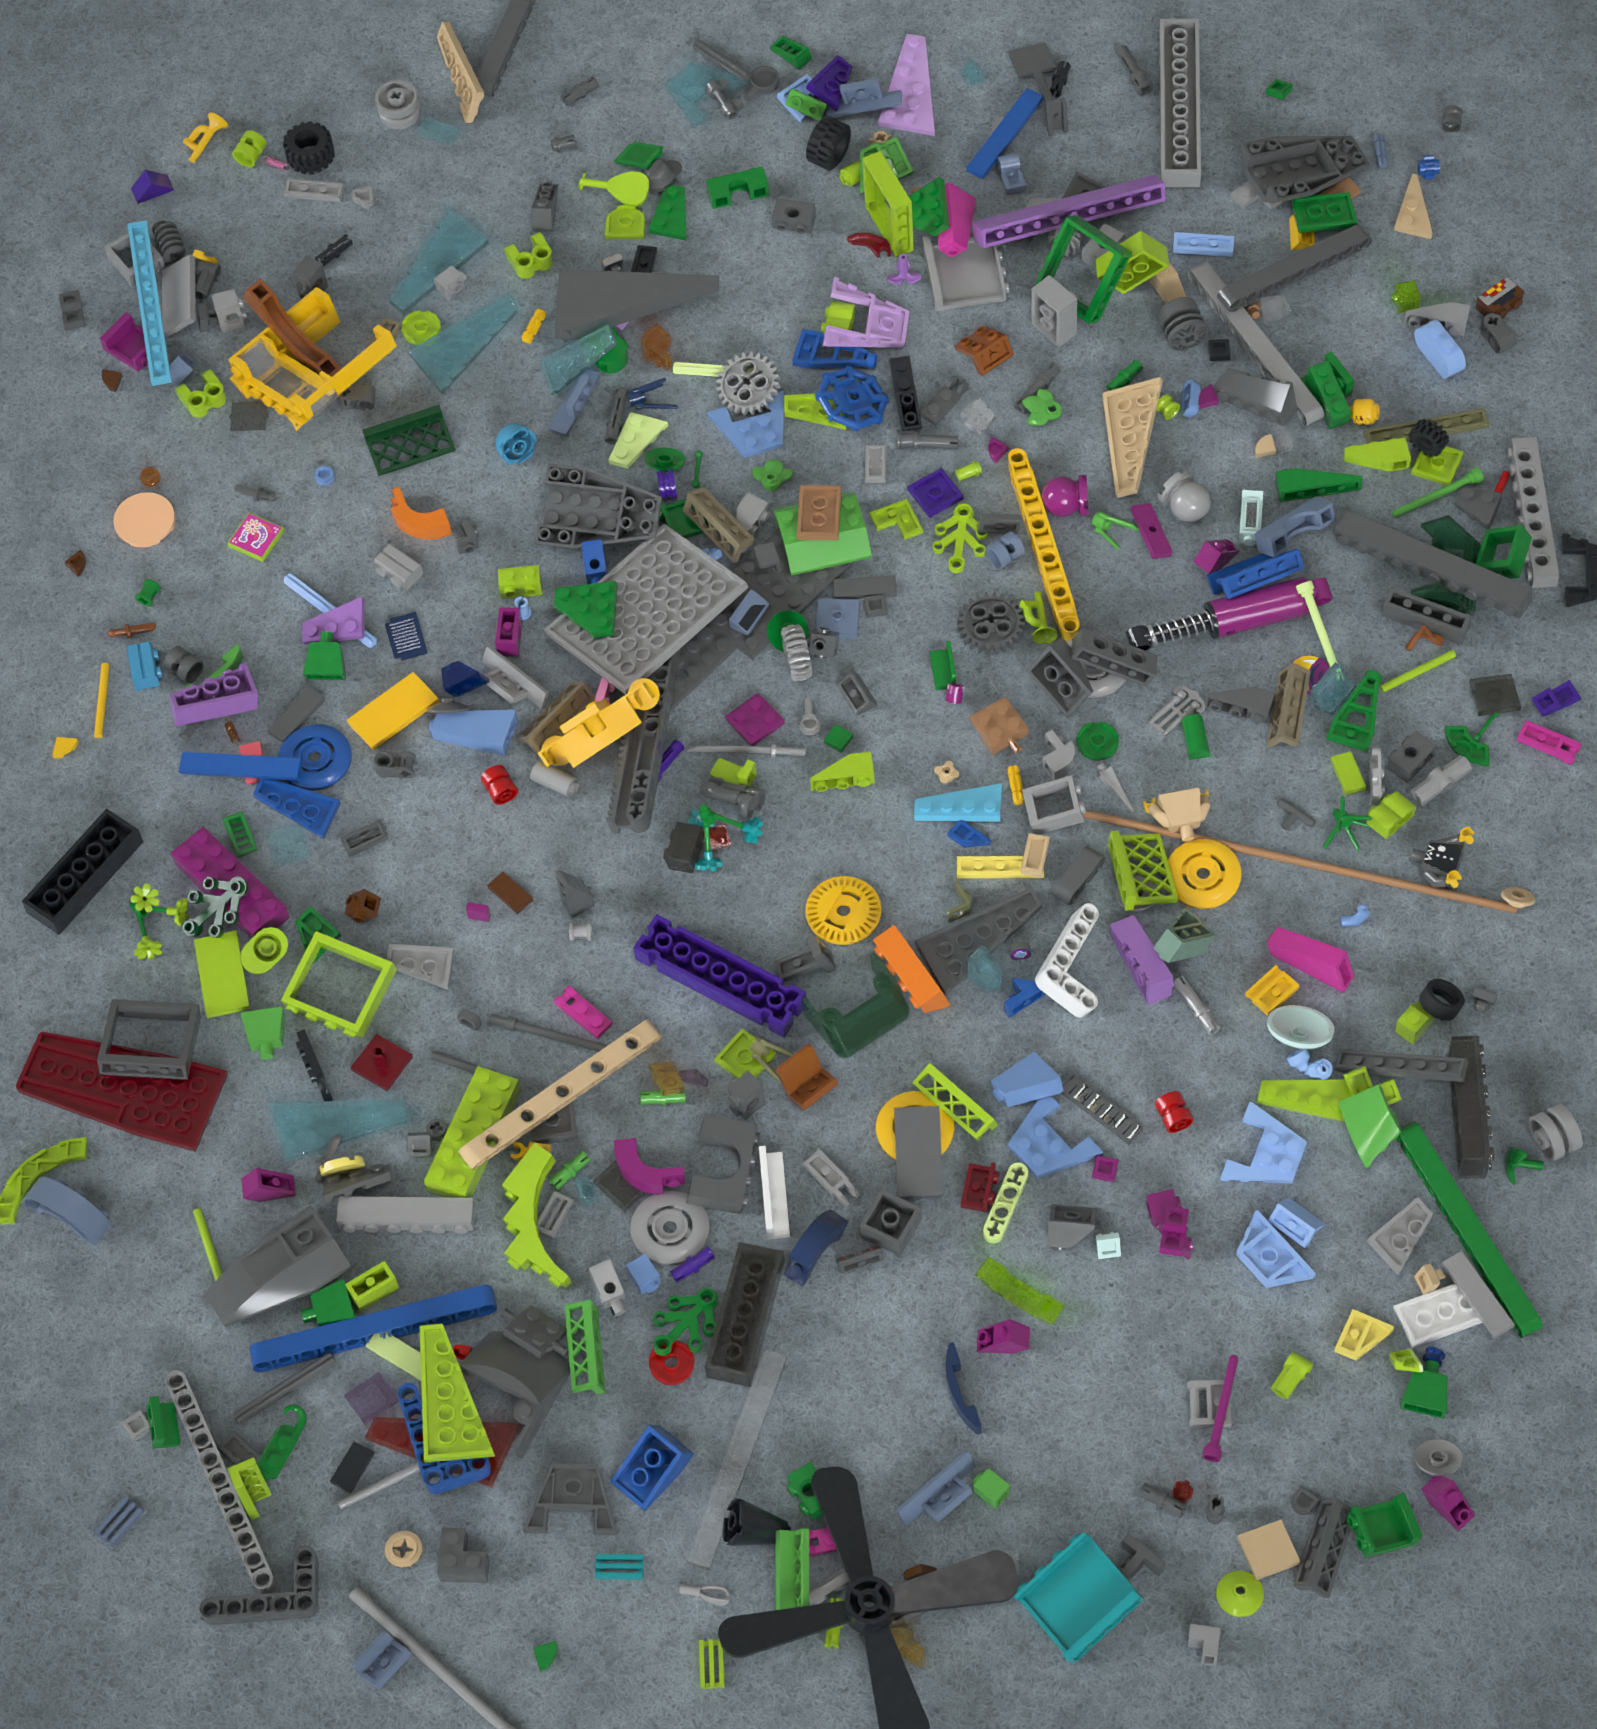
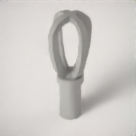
M681 1584L679 1589L681 1594L693 1595L720 1606L726 1605L731 1595L730 1591L721 1585L697 1587ZM703 1592L724 1593L726 1594V1597H712L704 1594Z

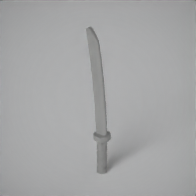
M772 743V747L693 746L688 747L687 752L771 754V757H775L776 754L805 756L806 748L776 746V743Z

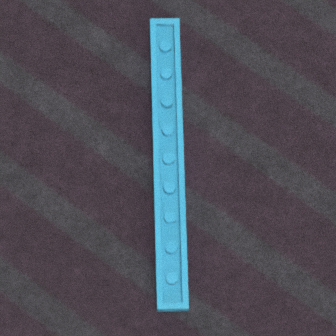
M147 220L128 223L151 384L156 386L172 383Z

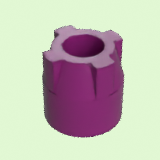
M957 683L947 684L945 701L955 704L962 703L964 685Z

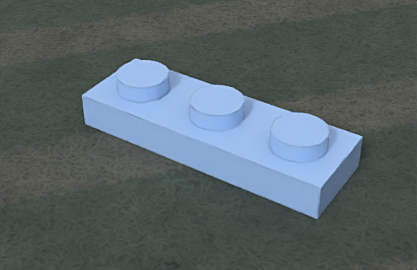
M1179 232L1174 234L1173 253L1233 257L1234 236Z

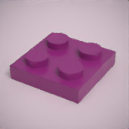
M759 693L725 716V720L750 746H755L785 724V720Z

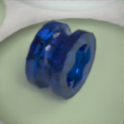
M1428 1346L1425 1350L1427 1354H1423V1361L1426 1363L1428 1360L1438 1362L1441 1367L1443 1364L1442 1360L1445 1359L1446 1354L1436 1347Z

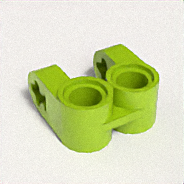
M541 232L530 236L534 246L532 253H519L514 244L504 248L508 261L520 278H531L537 270L546 271L553 266L552 250Z
M211 369L201 373L205 383L204 391L191 392L184 383L175 388L177 396L193 417H204L208 414L210 408H219L226 403L227 397L224 387Z

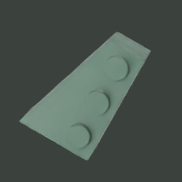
M1185 907L1169 925L1153 949L1159 953L1158 955L1162 960L1170 963L1202 955L1216 935Z

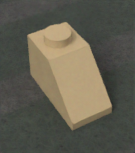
M1170 263L1168 268L1149 279V282L1165 303L1179 297H1186L1178 273Z

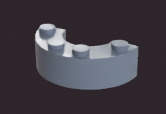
M39 1177L23 1199L25 1206L41 1215L46 1212L55 1216L68 1225L79 1237L95 1246L111 1225L107 1219L108 1213L99 1207L96 1208L84 1198L85 1194L77 1188L70 1189L60 1178L53 1180L47 1177Z

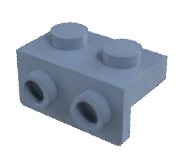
M383 1631L352 1664V1667L361 1678L379 1691L409 1659L411 1654L406 1648L393 1640L388 1632Z

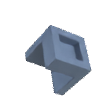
M183 349L169 363L171 379L177 385L190 374L198 363Z

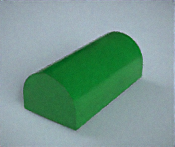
M1199 714L1185 716L1181 724L1189 760L1210 757L1203 717Z

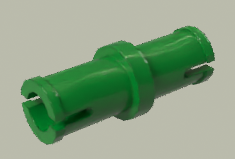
M1134 359L1124 370H1120L1117 373L1118 376L1106 385L1107 390L1111 391L1130 384L1132 378L1143 370L1142 364Z

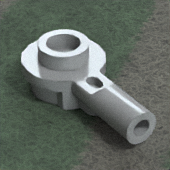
M805 698V715L800 722L799 728L804 735L812 736L819 732L821 725L813 714L812 699Z

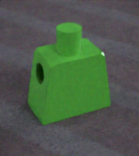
M283 1007L241 1012V1018L252 1052L260 1051V1058L262 1060L272 1059L274 1057L273 1049L283 1047L286 1020Z

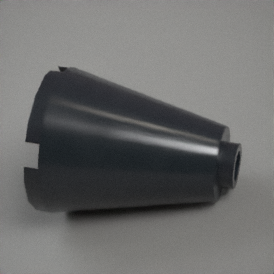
M735 1498L728 1505L727 1510L731 1512L729 1518L724 1517L722 1534L724 1542H728L727 1545L730 1546L776 1544V1531H791V1527L786 1520L743 1499Z

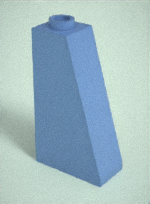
M476 710L437 713L435 719H432L430 722L429 731H431L432 737L435 740L505 756L516 728L518 717L516 710Z

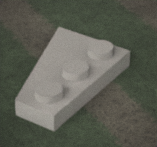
M389 944L386 960L393 962L398 972L449 990L454 957L453 948Z

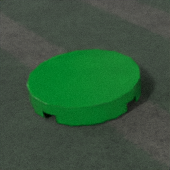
M1091 722L1080 729L1077 734L1076 744L1078 751L1084 757L1090 760L1101 761L1115 754L1118 749L1119 738L1113 726L1105 722Z

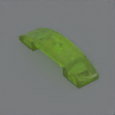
M989 1256L975 1275L999 1296L1045 1323L1053 1325L1065 1308V1305L1048 1294L1042 1295L1008 1273L1006 1267Z

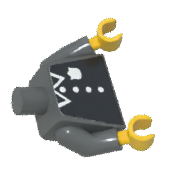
M1465 827L1460 831V834L1444 839L1431 840L1428 843L1426 852L1413 848L1410 861L1422 864L1420 876L1432 887L1457 888L1459 885L1457 880H1462L1458 870L1465 847L1463 843L1464 841L1467 844L1473 843L1474 838L1471 835L1474 834V831L1470 827Z

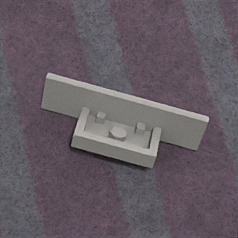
M490 645L486 646L482 663L492 671L484 675L483 682L512 705L524 698H528L542 709L545 706L548 691Z

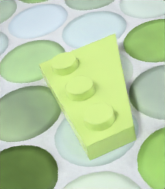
M630 412L609 457V464L628 469L640 457L645 448L650 443H653L657 436L668 427V422Z

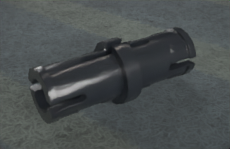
M1065 61L1059 62L1057 72L1052 77L1053 83L1050 92L1053 96L1054 92L1057 91L1055 98L1061 96L1063 86L1066 85L1068 80L1067 75L1071 65L1067 62L1064 68Z
M345 234L334 244H329L325 251L315 257V260L320 261L324 258L321 261L324 267L333 258H338L341 252L352 246V240L350 239L344 244L343 242L350 238Z

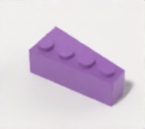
M246 662L240 664L239 668L233 671L231 669L224 671L223 675L214 679L212 677L204 680V683L198 686L191 685L170 694V712L175 726L258 709V692Z
M1132 915L1110 924V936L1147 1005L1172 996V987H1174L1173 975L1159 957V953L1153 949L1154 945L1146 935L1142 922H1138L1136 917Z

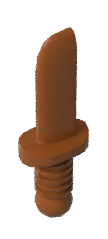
M148 623L134 626L125 624L123 629L109 630L108 635L112 638L121 635H127V638H131V634L153 631L156 628V624Z

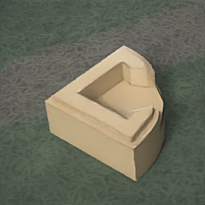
M1272 434L1266 435L1258 441L1255 449L1256 458L1276 454Z

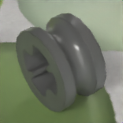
M433 1119L427 1124V1132H431L432 1140L440 1141L444 1139L447 1127L443 1120ZM435 1126H440L442 1131L434 1134L432 1128L436 1129Z

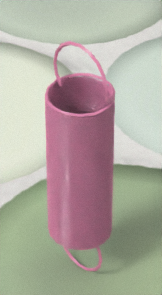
M268 157L266 160V164L283 170L284 166L287 167L289 165L271 157Z

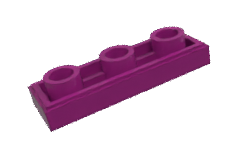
M1151 503L1132 505L1131 513L1152 559L1171 557L1173 551Z

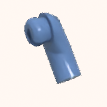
M1358 905V912L1354 915L1340 916L1341 927L1358 926L1370 916L1368 905Z

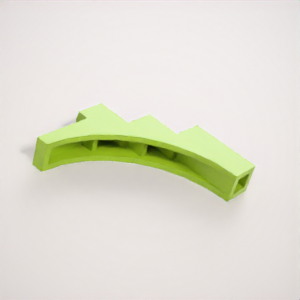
M534 1142L502 1184L505 1190L504 1195L515 1202L503 1220L507 1225L506 1230L516 1236L504 1254L508 1259L507 1263L515 1270H518L520 1267L526 1271L530 1266L538 1275L542 1273L549 1277L548 1281L555 1287L559 1288L561 1285L567 1289L572 1281L566 1273L555 1265L546 1253L537 1225L540 1192L546 1176L556 1161L551 1153Z

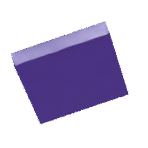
M942 468L907 486L908 492L929 518L964 500L963 494Z

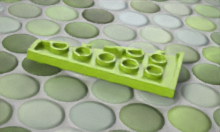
M443 1324L420 1326L425 1463L495 1457Z

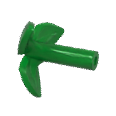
M1510 1147L1505 1157V1162H1508L1505 1168L1507 1177L1515 1185L1514 1169L1516 1167L1543 1170L1544 1162L1524 1159L1528 1154L1521 1149L1513 1150V1147Z

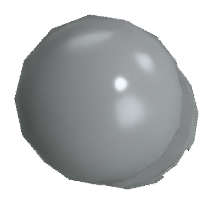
M1186 469L1183 474L1177 472L1164 483L1163 486L1166 489L1162 494L1158 493V500L1165 506H1170L1173 514L1182 521L1197 522L1204 518L1209 511L1211 504L1210 494L1204 486L1198 482H1193L1194 476Z

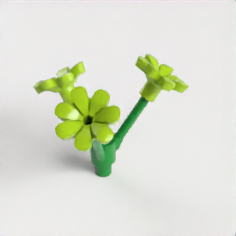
M146 883L143 885V889L139 886L134 888L136 895L131 896L130 908L136 913L142 933L141 941L137 943V948L134 949V956H138V959H144L147 956L148 960L155 958V955L162 954V945L160 941L153 942L147 936L143 918L151 911L164 912L167 915H173L175 923L182 927L184 921H187L189 915L186 913L189 906L187 904L188 900L181 898V900L177 901L175 907H154L159 905V899L155 898L159 892L157 889L150 890V884Z

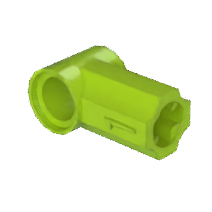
M1293 1351L1287 1358L1282 1372L1271 1386V1390L1281 1398L1288 1400L1300 1381L1306 1379L1305 1374L1307 1372L1310 1373L1314 1363Z

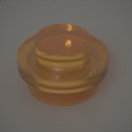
M152 467L143 469L140 475L141 483L147 487L157 485L161 478L160 473Z

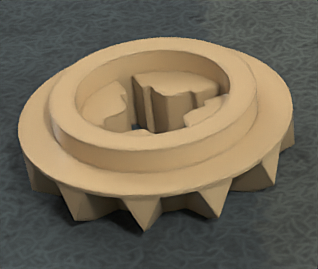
M399 1531L393 1534L385 1545L386 1558L392 1566L395 1565L401 1569L407 1566L411 1567L412 1564L419 1561L421 1553H423L421 1540L410 1531ZM406 1541L407 1548L411 1551L406 1552L402 1558L401 1552L397 1550L398 1548L401 1549Z

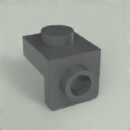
M469 518L461 521L465 538L456 541L459 554L471 553L476 548H479L477 542L478 530L476 525H471Z

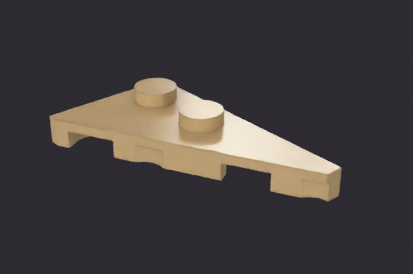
M1412 173L1394 231L1432 239L1433 233L1417 174Z

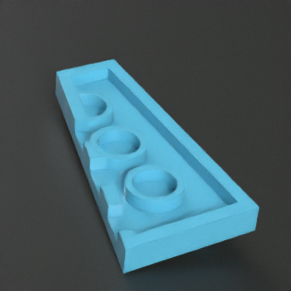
M1002 783L915 799L914 821L962 820L1000 822Z

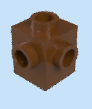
M366 889L355 892L348 896L344 914L351 917L357 923L377 917L381 897Z

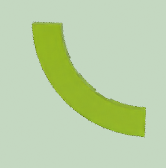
M80 1137L58 1142L59 1144L48 1149L44 1148L23 1162L7 1180L6 1186L0 1195V1224H16L20 1204L39 1177L63 1164L87 1160L88 1138Z

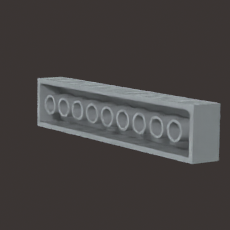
M1160 19V179L1164 182L1165 187H1200L1199 19Z

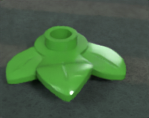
M1038 389L1037 396H1028L1022 401L1023 405L1032 412L1027 420V424L1043 426L1049 420L1053 421L1061 416V405L1054 401L1053 395L1047 390ZM1048 408H1054L1055 412H1050Z
M772 459L767 461L764 467H754L752 474L755 480L761 481L765 490L775 491L780 487L781 482L791 479L793 470L783 469L781 461Z

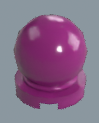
M1078 475L1079 481L1076 480V482L1070 477L1064 476L1051 479L1042 490L1041 499L1045 509L1052 515L1059 517L1070 516L1076 511H1080V516H1089L1087 475Z

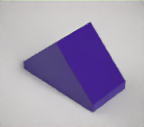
M145 170L131 190L139 204L174 191L168 175Z

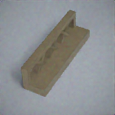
M705 487L688 492L683 512L733 563L737 562L742 549L752 546L755 538ZM692 505L695 507L696 513L691 509ZM704 517L707 519L709 527L706 525ZM717 530L720 532L722 540L718 537ZM730 544L735 548L734 552L731 550Z
M1292 663L1279 672L1267 746L1274 747L1280 742L1292 747L1299 744L1310 670Z
M572 681L516 737L517 740L522 743H528L534 753L538 755L545 740L552 736H559L562 733L560 726L586 709L585 706L593 702L596 697L585 683Z

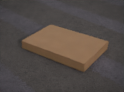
M800 485L797 540L839 541L842 486Z

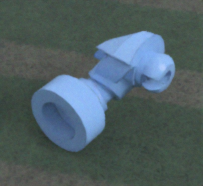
M1307 1049L1297 1050L1286 1058L1291 1067L1297 1068L1301 1073L1302 1071L1305 1072L1304 1075L1309 1077H1317L1324 1080L1332 1073V1065L1326 1059L1321 1058V1060L1309 1063L1310 1054Z

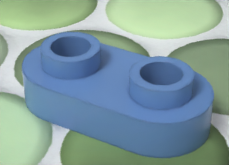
M1191 379L1185 383L1181 394L1180 414L1187 418L1197 414L1199 410L1198 400L1201 392L1200 384Z

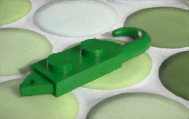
M288 1405L282 1411L283 1414H286L288 1411L293 1410L298 1414V1421L295 1426H279L257 1461L265 1481L269 1479L274 1480L278 1477L306 1425V1413L298 1405Z

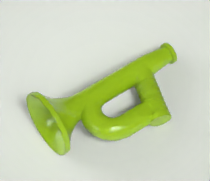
M1037 591L1033 594L1035 601L1021 600L1020 607L1023 608L1026 621L1034 627H1039L1032 635L1033 641L1037 644L1052 643L1057 638V631L1052 627H1048L1041 597L1042 593ZM1032 609H1036L1037 618L1033 616Z

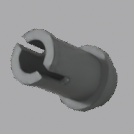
M575 136L554 137L551 140L552 150L560 152L562 149L576 147Z

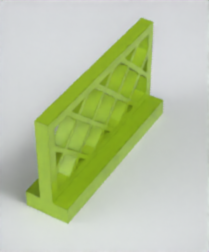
M1110 831L1107 846L1125 911L1134 910L1135 905L1177 903L1178 896L1160 833L1120 835L1119 831ZM1147 841H1156L1157 846L1153 849L1145 843ZM1131 842L1136 847L1132 850L1125 846L1124 843ZM1141 848L1149 854L1144 857L1137 853V851ZM1152 856H1155L1158 859H1160L1161 862L1157 865L1149 859ZM1134 857L1140 863L1136 866L1129 862V859ZM1147 865L1154 870L1149 874L1141 868ZM1159 872L1166 876V878L1161 881L1154 875ZM1136 873H1138L1145 879L1142 882L1136 880L1133 876ZM1151 881L1158 885V887L1153 890L1146 884ZM1163 888L1170 892L1171 895L1164 896L1158 892ZM1143 890L1150 895L1148 897H1139L1138 892Z

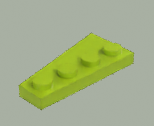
M1345 1079L1262 1080L1257 1103L1345 1122L1338 1102L1351 1097Z

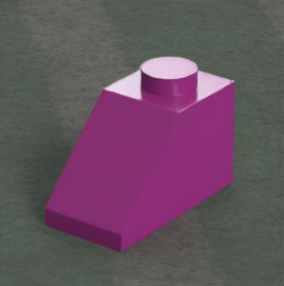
M255 1168L241 1178L243 1199L264 1202L296 1196L294 1175Z

